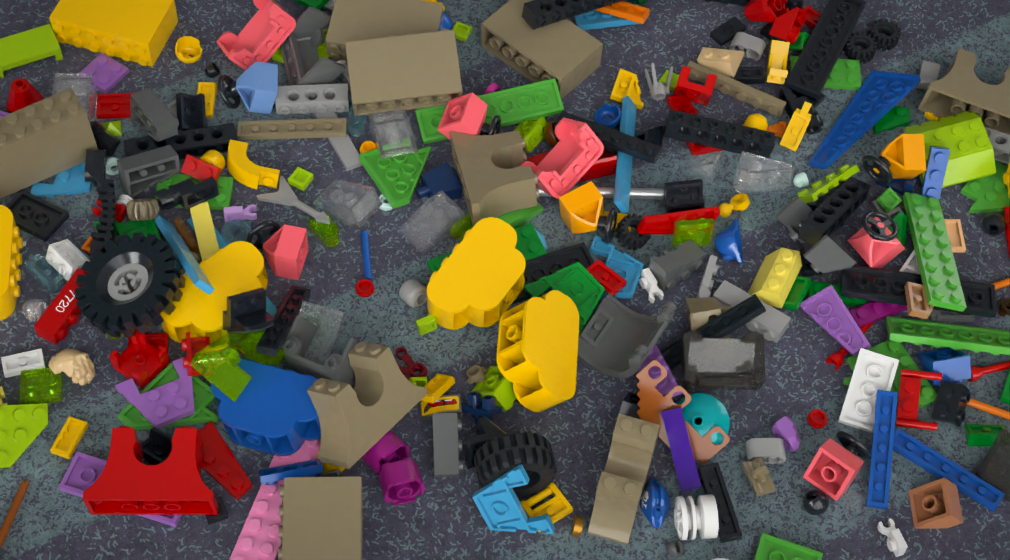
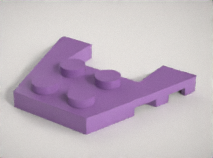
M183 357L172 361L179 379L140 394L133 378L115 385L117 392L122 394L131 405H134L140 411V414L157 429L195 413L193 378L187 375V368H183Z

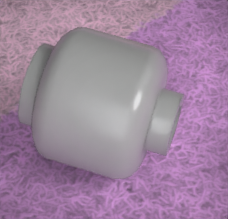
M410 279L401 285L399 296L407 305L413 308L419 307L427 301V288L419 281Z

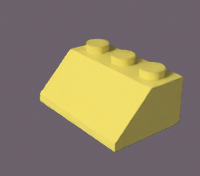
M780 248L767 255L748 293L750 295L756 294L759 300L772 307L782 309L802 267L800 251Z

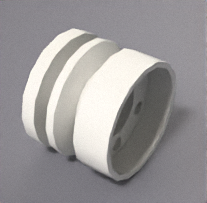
M713 494L698 495L696 505L692 496H687L686 500L683 496L676 497L674 523L680 541L687 540L688 536L690 540H694L697 530L701 539L717 538L719 519L717 504Z

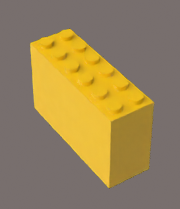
M60 0L49 17L52 30L59 43H68L77 48H86L95 53L100 52L109 57L115 56L122 58L124 61H133L142 66L148 65L151 67L155 64L178 23L174 0Z

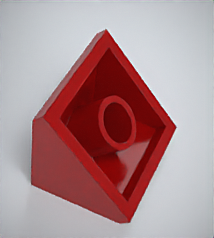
M603 152L598 160L580 178V182L615 174L617 156Z

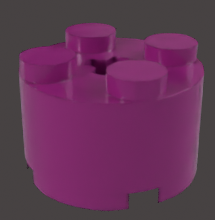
M389 430L362 456V459L379 475L383 464L401 461L405 457L408 458L410 449L394 432Z
M405 458L393 463L387 462L381 466L378 480L387 503L390 501L393 502V505L399 506L415 501V496L419 493L421 495L424 493L425 486L420 471L412 458Z

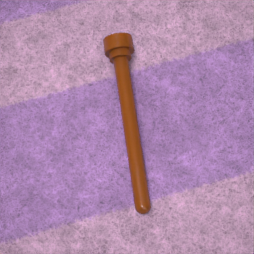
M27 480L21 482L0 529V550L29 487Z

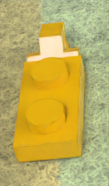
M805 101L801 110L797 108L794 111L779 143L780 146L796 152L811 120L812 115L808 111L812 104Z

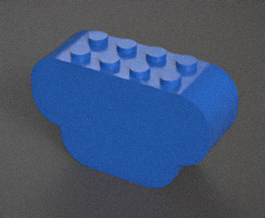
M240 358L227 360L217 368L211 380V390L219 405L218 413L230 439L235 444L276 456H289L297 452L305 440L314 441L321 439L319 418L307 392L313 383L318 380L317 378L309 374H298L290 369L283 370L274 365H264L255 360L248 361Z

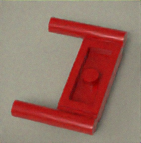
M902 369L896 426L937 431L938 423L917 421L921 379L942 381V373Z

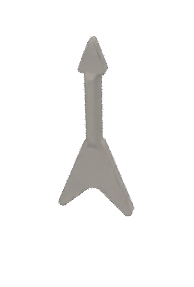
M280 176L279 190L277 192L257 195V199L260 201L295 206L314 217L316 222L330 224V219L324 211L320 213L298 200L283 176Z

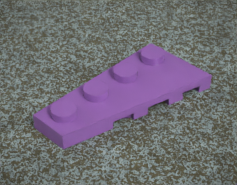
M832 285L806 299L799 306L854 357L859 354L860 348L867 350L871 347Z
M655 344L638 370V373L651 361L657 360L667 370V376L655 388L665 396L678 385ZM652 366L648 370V374L652 379H657L661 376V369L657 366ZM675 392L672 397L680 395L682 392Z

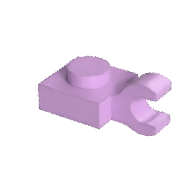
M254 204L248 205L245 209H243V206L223 207L225 224L257 219V213H251L257 211Z

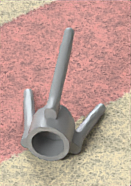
M651 63L653 85L648 70H644L651 97L654 100H663L666 98V94H670L669 87L673 66L670 67L665 87L662 82H657L655 65Z

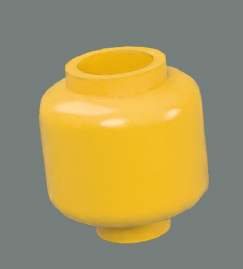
M755 113L747 117L743 126L766 131L768 123L763 115Z
M209 150L199 158L222 168V170L226 164L223 155L216 150Z

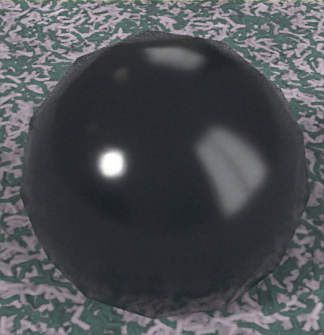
M989 213L982 220V228L989 235H999L1006 228L1005 218L998 213Z
M814 489L807 492L804 496L803 507L809 514L819 516L828 509L829 499L823 491Z

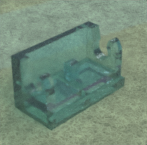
M40 253L24 261L27 272L50 295L68 282L45 258H42L43 256Z

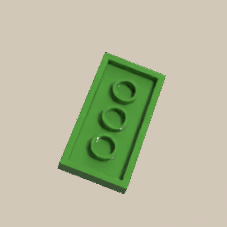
M790 56V73L799 56ZM838 59L824 88L859 90L861 87L859 60Z
M175 174L162 183L158 182L156 192L163 188L169 189L168 186L180 183L188 178L192 179L195 184L203 181L187 174ZM219 176L217 180L219 195L205 201L208 202L210 210H224L223 207H230L234 177ZM181 204L175 206L176 208H183Z

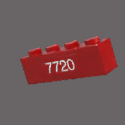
M78 267L34 325L37 336L58 345L61 340L66 338L69 328L78 322L81 311L76 303L78 300L75 298V289L79 288L76 280L78 275H86L81 268Z

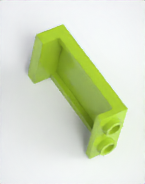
M50 24L0 39L1 78H4L3 71L53 55L56 61L63 59L61 48Z

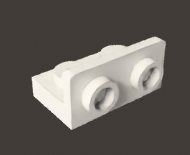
M68 239L49 244L46 260L67 281L78 267L82 268L86 261L90 262Z

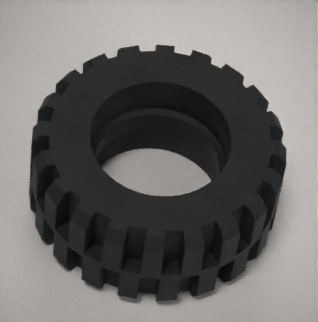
M525 431V433L503 434L501 437L492 438V441L484 443L483 447H480L474 456V465L480 489L520 464L523 465L530 480L527 485L513 487L517 498L532 495L534 492H539L544 487L549 486L557 473L553 450L549 440L538 433L532 434Z

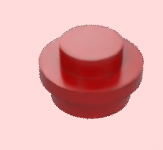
M361 279L355 286V291L360 297H369L375 290L374 284L368 279Z
M815 409L808 414L807 422L811 427L821 429L827 423V416L824 411Z

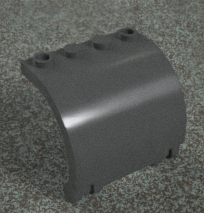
M608 293L579 334L577 359L605 376L628 378L638 372L674 316L673 313L677 306L673 302L667 301L663 306L664 310L660 311L657 316H647L627 308Z

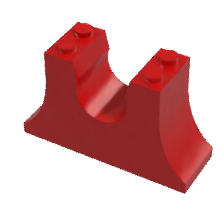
M130 426L112 428L110 452L105 468L96 482L83 492V501L91 515H218L219 506L215 495L202 481L203 442L198 429L192 426L176 428L171 440L172 450L169 457L160 464L145 465L141 463L143 458L142 447L134 428Z

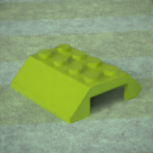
M966 111L955 114V117L951 115L939 118L938 121L921 123V126L916 124L905 127L904 134H924L926 164L930 146L950 149L942 188L996 174L993 147L981 117L976 113ZM925 171L920 174V179L922 183Z

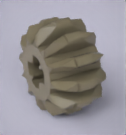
M153 198L131 200L127 203L126 208L128 218L133 221L155 219L160 211L158 201Z

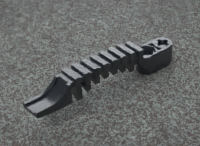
M86 150L85 182H91L97 187L98 200H101V208L103 209L100 213L102 217H99L101 225H96L95 228L98 233L91 232L93 240H91L90 255L97 249L103 254L107 251L103 244L110 240L114 242L116 193L114 179H105L107 165L106 150ZM90 256V262L95 263V260Z

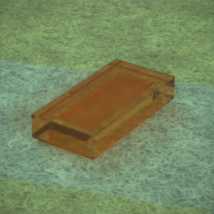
M180 216L175 218L173 221L175 228L189 250L200 253L197 241Z

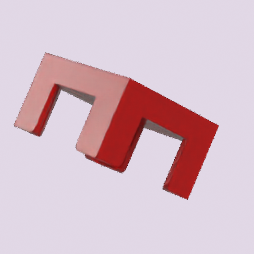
M682 66L673 96L684 95L689 102L707 106L717 75L708 74L706 83L702 86L689 82L688 78L691 68Z
M136 329L135 336L131 337L132 344L120 356L118 351L114 350L109 357L115 370L128 379L133 378L134 383L143 389L170 360L167 349L159 345V350H157L146 341L145 334H141Z

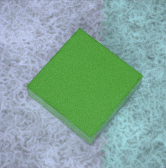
M889 187L876 201L888 213L902 199Z

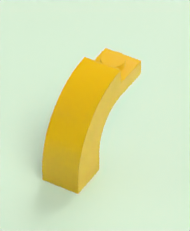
M771 40L766 82L785 83V78H787L788 74L786 65L790 42Z
M230 139L226 161L230 174L241 184L253 189H257L258 185L277 188L280 170L254 164L247 157L248 143Z

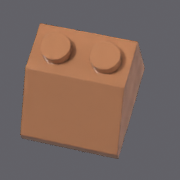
M941 478L908 490L915 529L950 528L964 523L957 485L946 478Z

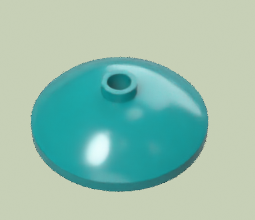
M690 394V403L682 409L685 420L701 437H704L716 426L720 427L728 435L730 419L725 406L717 398L709 394ZM685 397L680 399L676 404H682L685 401ZM701 418L702 423L700 425L695 424V419ZM715 432L711 435L710 440L714 445H720L724 437L721 433Z

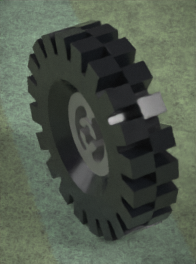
M133 233L132 239L128 234L118 237V246L113 240L103 244L107 252L103 254L97 249L90 255L95 260V263L86 261L81 268L86 275H78L76 284L79 288L75 289V298L78 300L76 303L79 310L98 331L103 334L108 333L111 337L119 338L121 333L125 338L135 336L136 329L141 334L150 331L149 321H152L157 327L165 321L160 313L163 311L171 315L176 308L171 301L180 302L183 295L179 288L185 287L186 279L183 276L185 271L178 257L164 240H159L157 236L148 234L145 237L143 233Z

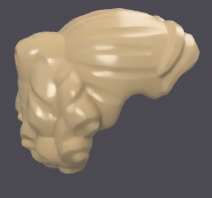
M76 349L60 351L51 357L48 364L54 374L64 372L68 377H72L73 383H79L81 386L86 383L89 384L96 374L95 366L88 354Z

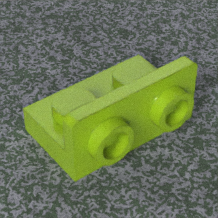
M545 117L521 122L513 130H518L520 137H524L526 152L531 153L544 139V128L547 124Z

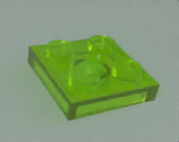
M713 218L676 221L671 241L672 248L691 239L698 246L710 245L714 228Z
M50 368L21 371L20 405L62 401L63 372L54 374Z

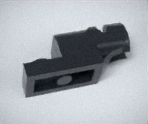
M789 86L781 87L779 99L787 102L785 110L790 120L797 108L802 109L805 101L812 104L807 96L795 98V94L790 90ZM812 104L808 111L812 116L806 129L809 135L821 132V126H823V122L820 116H817L818 112Z
M213 177L198 184H195L192 179L188 178L180 183L168 186L169 189L163 188L155 192L156 197H158L156 200L162 210L171 209L180 204L187 210L219 195L217 183Z

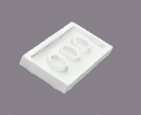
M860 348L838 420L839 423L873 433L877 390H891L899 360Z

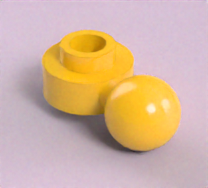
M739 193L731 198L730 204H720L719 215L721 217H729L732 210L743 211L747 209L750 205L748 195Z

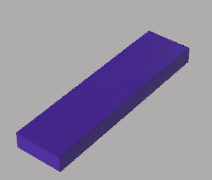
M682 407L661 412L681 492L701 488L702 484Z

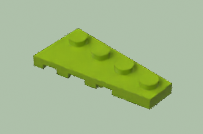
M847 163L838 168V172L827 174L825 180H818L811 184L812 187L810 189L805 188L797 192L798 197L805 203L814 202L818 199V196L825 195L829 192V189L838 186L839 182L845 181L860 170L857 164L849 166Z

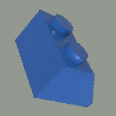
M948 347L917 353L923 371L942 373V381L962 383L965 379L972 378L970 355L960 350ZM927 379L934 386H940L941 381Z

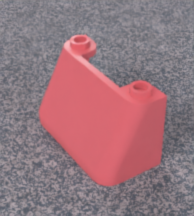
M253 0L254 5L259 10L238 36L232 32H225L216 41L226 56L245 71L256 61L267 63L296 26L294 18L275 0Z
M564 117L555 127V135L560 141L537 166L531 161H524L520 165L531 166L533 173H536L538 177V184H535V186L558 199L572 189L598 160L604 150L602 142L587 123Z

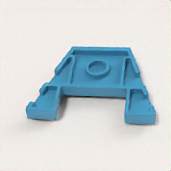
M85 162L58 173L53 185L45 183L33 184L30 194L36 197L47 196L48 198L61 194L87 193L91 191L93 184L85 182Z
M595 235L590 253L607 257L605 265L627 281L626 286L613 297L633 299L644 264L625 252L621 253L615 249V246L610 243L606 244L602 241V238ZM605 291L601 298H604L608 292Z
M522 464L476 491L472 498L490 530L516 532L517 529L527 530L528 533L546 531V534H554L556 528L549 515L545 514L528 518L513 490V487L527 485L530 480Z

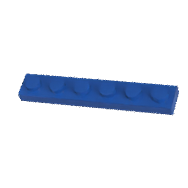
M877 390L866 507L884 510L888 508L898 392Z
M899 428L894 432L893 450L937 478H946L957 485L958 491L992 512L995 511L1005 493Z

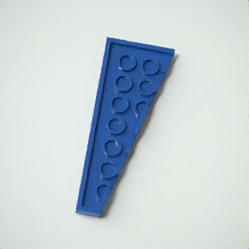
M872 70L809 160L810 167L827 169L920 83V75Z

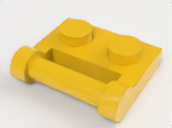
M553 482L529 499L520 501L528 518L548 514L553 524L573 512V507ZM550 495L554 496L552 499L548 500L547 502L543 503L533 510L530 508L533 505L540 502L541 500L545 499L546 497Z

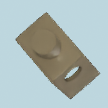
M716 297L686 298V315L691 331H695L731 309V305L720 306Z

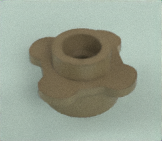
M479 365L471 366L466 373L468 376L467 383L473 384L484 381L486 368Z

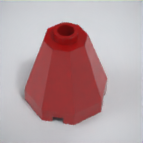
M751 0L746 4L744 14L749 21L774 23L777 17L789 11L788 7L785 8V3L788 2L787 0Z
M18 78L11 83L6 110L8 113H12L45 98L27 79Z

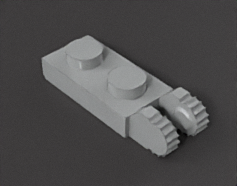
M710 255L696 298L710 297V291L714 280L711 278L712 275H716L719 267L716 264L717 256Z

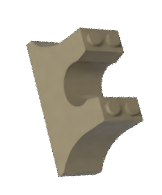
M959 48L946 71L945 77L932 81L919 103L918 109L927 113H933L938 117L951 115L955 117V114L974 112L981 117L984 127L1010 135V66L998 85L986 84L975 75L976 54Z
M518 130L495 135H470L449 131L453 161L473 227L484 218H496L511 211L537 206L536 198H539V191L535 184H538V177L536 173H533L531 166H520L524 161H527L525 151H523V148H526L524 137H520Z
M361 341L348 353L350 366L355 373L354 389L348 383L320 378L307 390L320 422L321 444L318 453L320 462L350 469L428 394L425 387L412 384L402 374L389 346Z
M622 414L618 415L604 472L602 471L596 490L587 534L628 545L658 440L660 425Z

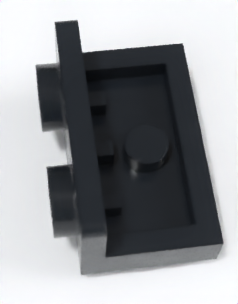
M181 92L176 94L178 129L185 131L206 127L205 94L200 93L195 96Z
M941 381L931 418L960 427L961 423L965 420L966 404L969 403L971 398L970 389L964 384Z
M155 427L151 428L149 438L141 443L143 458L154 465L165 461L172 450V437Z

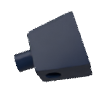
M447 162L423 174L422 186L415 189L418 199L428 196L433 204L462 198V186Z

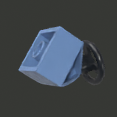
M256 61L235 82L228 75H221L218 78L217 84L223 102L229 108L236 109L240 105L241 97L249 112L271 114L278 93V65ZM229 97L235 101L234 104L229 101Z

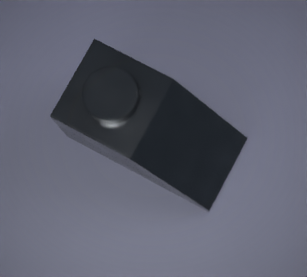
M628 392L622 402L619 414L640 419V416L637 414V411L640 409L637 405L640 398L637 394Z

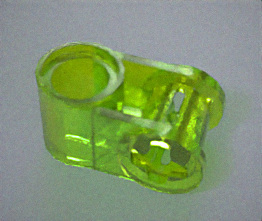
M326 212L325 214L330 219V224L319 223L315 219L308 220L309 228L325 246L335 247L338 245V227Z

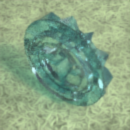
M235 219L223 226L221 234L226 243L246 242V236L252 228L246 221ZM240 228V234L234 237V233Z

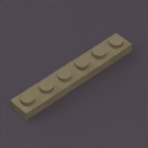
M690 61L687 67L691 68L689 79L705 84L708 74L717 75L714 89L719 90L723 94L731 95L739 101L747 102L755 108L763 109L771 115L782 117L787 102Z
M347 118L238 121L237 139L266 140L347 137Z

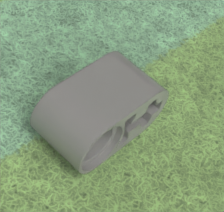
M737 32L729 49L744 51L743 57L753 58L755 61H758L766 47V43L758 37L744 32Z
M923 60L919 71L921 81L916 88L927 90L932 81H937L940 64Z
M753 438L745 443L748 461H753L762 457L765 464H776L786 461L784 440L781 438Z

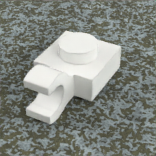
M649 267L643 269L639 283L642 289L647 290L649 294L648 300L650 303H654V295L663 300V291L658 288L657 280Z
M891 518L887 521L889 528L884 527L883 523L879 522L877 528L881 534L888 537V549L891 552L893 551L896 557L904 555L908 546L899 528H895L894 521Z

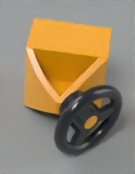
M901 134L882 149L878 158L871 155L864 156L862 158L863 168L873 179L883 184L890 183L892 179H913L926 171L924 134ZM867 161H872L873 165H868Z
M592 181L559 197L560 216L571 233L578 234L600 230L604 231L605 243L611 242L617 222V208L612 207L608 217L604 216L603 196Z

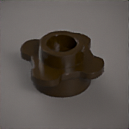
M1010 298L999 300L997 303L1000 307L999 314L1003 317L1010 315Z

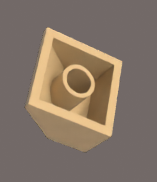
M703 47L697 61L699 65L729 78H734L745 53L739 50Z

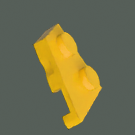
M620 68L610 99L622 103L623 97L629 96L637 109L642 110L644 103L641 102V90L638 86L637 75Z

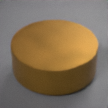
M575 515L571 536L580 537L584 522L583 517Z

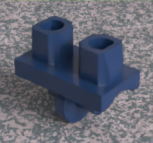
M476 391L468 393L467 403L461 405L462 411L473 414L472 417L476 425L479 417H486L491 421L493 414L502 413V407L496 406L495 396L486 395L482 397L481 402V394Z

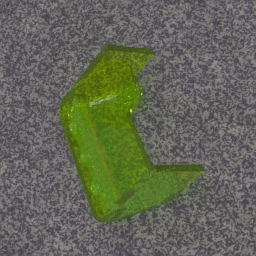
M263 330L252 333H227L196 353L191 360V365L235 402L252 378L238 366L241 360L238 351H241L250 360L276 367L283 359L284 352L281 347L276 357L256 353V346L264 334Z

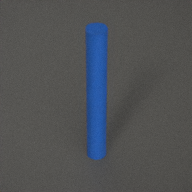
M362 231L361 243L365 279L372 281L369 237L367 231Z

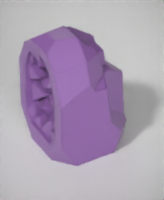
M784 416L773 425L771 432L775 438L784 440L786 450L793 452L799 449L801 440L795 423L788 416Z

